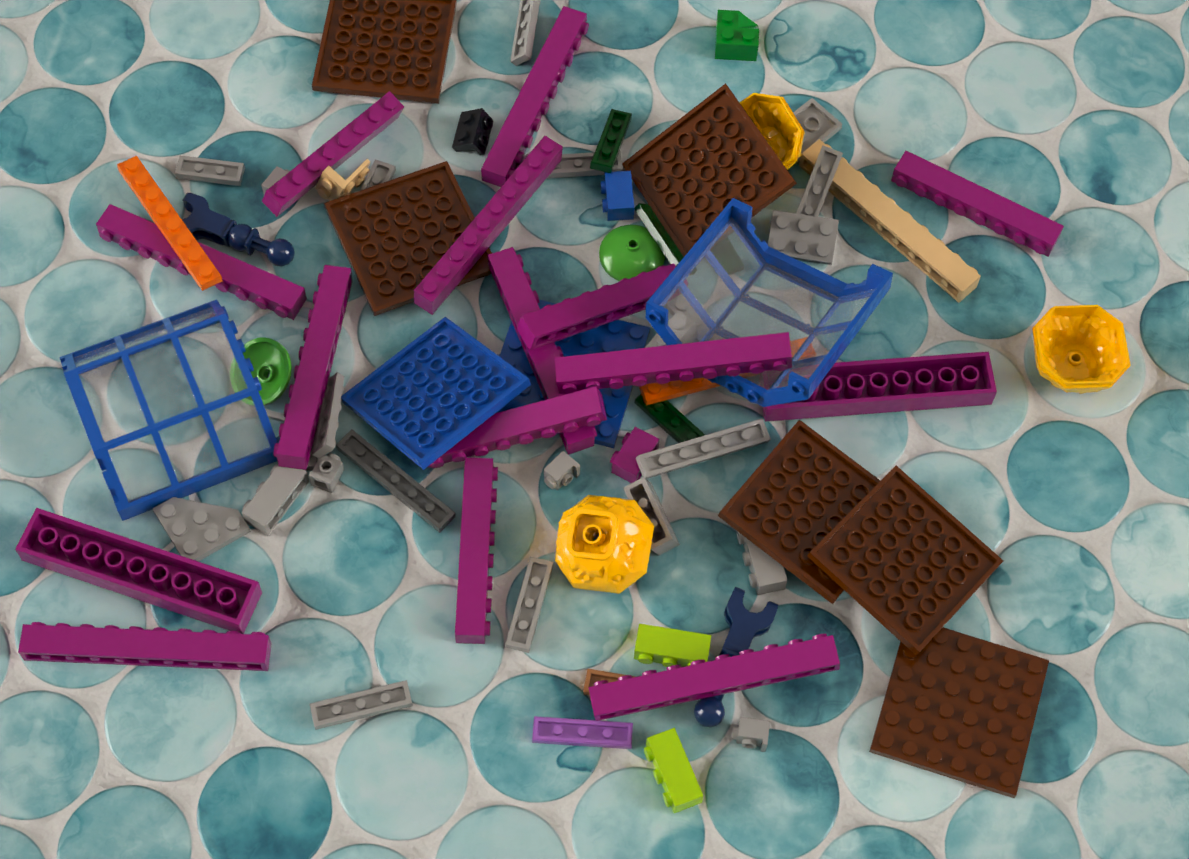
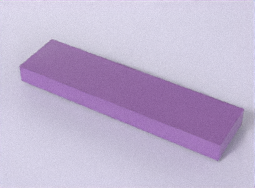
M534 716L532 743L631 749L633 723Z

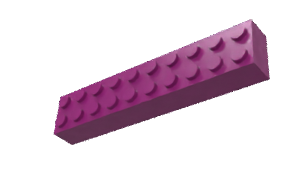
M989 351L838 362L832 366L808 400L763 407L764 420L767 422L992 405L997 390ZM817 367L793 372L809 379ZM763 371L760 373L759 385L769 390L783 371ZM789 377L787 378V380L783 383V385H782L781 387H786V386H788V379H789Z
M39 508L35 509L15 548L22 561L229 631H238L241 634H244L262 594L258 581Z

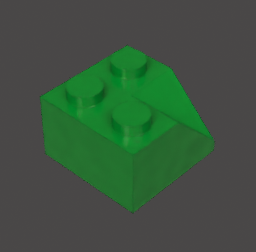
M718 10L715 59L757 61L759 47L758 25L740 11Z

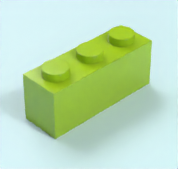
M639 623L634 659L643 664L661 663L665 667L672 665L690 666L691 662L696 660L708 662L712 635Z
M675 727L648 737L644 753L648 762L652 761L655 766L653 774L657 784L662 783L665 790L662 795L666 806L672 807L673 812L677 813L701 804L703 793Z

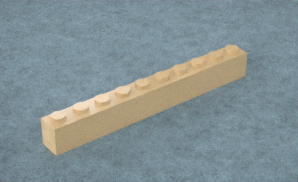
M820 139L801 153L799 166L810 176L822 145L832 149L830 145L825 144ZM841 157L828 190L832 195L958 303L977 288L981 276L975 268L967 265L957 253H953L947 248L942 240L934 237L924 225H920L914 220L909 212L901 209L892 198H888L877 185L868 181L860 171L855 170L845 158Z

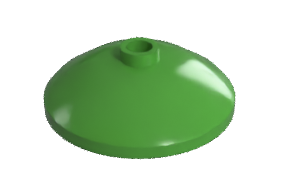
M623 225L617 227L604 237L600 245V263L605 272L618 281L624 278L630 279L642 272L653 271L659 266L664 265L665 262L664 253L644 226Z
M260 337L244 344L246 352L243 353L245 359L250 358L254 368L251 374L253 378L258 377L262 387L259 394L265 406L276 401L285 392L291 378L292 366L290 356L282 344L270 338ZM234 357L231 365L230 379L232 388L237 393L248 387ZM251 396L241 399L243 402L255 406Z

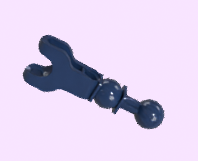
M186 193L182 199L186 210L192 213L187 218L182 219V221L196 240L206 239L219 245L231 246L236 251H246L250 256L254 250L267 254L268 260L275 266L282 267L288 265L293 260L295 251L288 240L279 238L270 242L260 238L258 229H252L247 224L237 225L235 220L210 210L207 200L202 196Z
M735 587L724 611L725 620L729 625V633L719 656L728 654L730 657L737 656L739 652L749 649L753 638L762 636L769 631L776 615L778 604L769 601L763 611L758 613L750 612L743 604L745 590ZM725 694L697 701L694 707V715L699 724L704 727H714L722 722L725 716L722 699Z

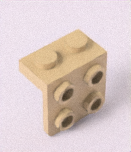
M366 159L346 180L328 166L322 172L315 189L322 198L329 201L351 194L350 191L354 187L358 188L366 179L364 177L370 171L368 169L370 161Z

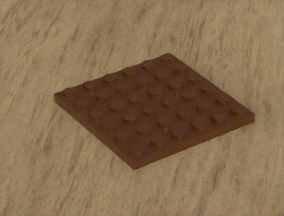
M330 0L315 67L312 90L382 98L390 91L399 100L439 104L457 0Z
M726 83L622 163L626 171H631L633 182L683 256L689 252L732 198L752 206L753 217L797 184ZM730 226L724 230L711 248L733 232Z
M447 161L324 203V208L374 316L413 303L414 289L475 219ZM490 248L486 250L457 286L491 274L488 267V255L492 254Z
M799 419L723 507L718 517L823 598L834 604L844 590L810 560L807 555L881 480Z
M897 465L807 555L810 560L916 656L1003 562L996 553Z
M944 627L917 656L900 641L869 752L1015 798L1049 660Z

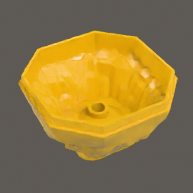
M752 93L742 100L740 104L788 170L801 156L805 131L784 97Z
M1099 305L1054 306L1032 328L1036 368L1039 374L1050 381L1051 385L1062 389L1066 393L1076 392L1084 394L1109 389L1131 366L1123 323Z
M588 495L572 508L563 512L559 521L555 563L573 588L620 594L647 573L654 525L635 500ZM599 534V537L594 541L595 535Z

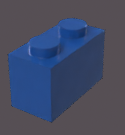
M631 171L605 172L604 181H601L600 185L601 194H605L606 198L602 199L603 213L607 212V221L634 220Z

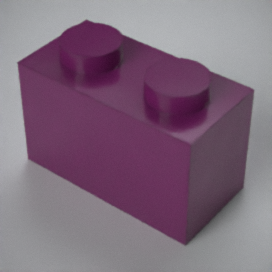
M634 427L631 433L627 432L622 440L623 446L620 451L616 450L610 460V463H612L611 473L630 483L639 480L642 474L636 457L658 450L660 439Z

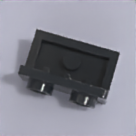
M483 108L461 112L452 148L456 152L475 149L479 155H485L493 127V119Z

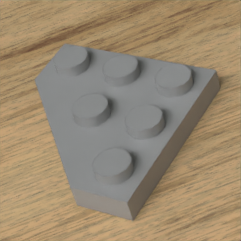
M172 497L153 508V512L180 556L198 562L251 532L237 509Z

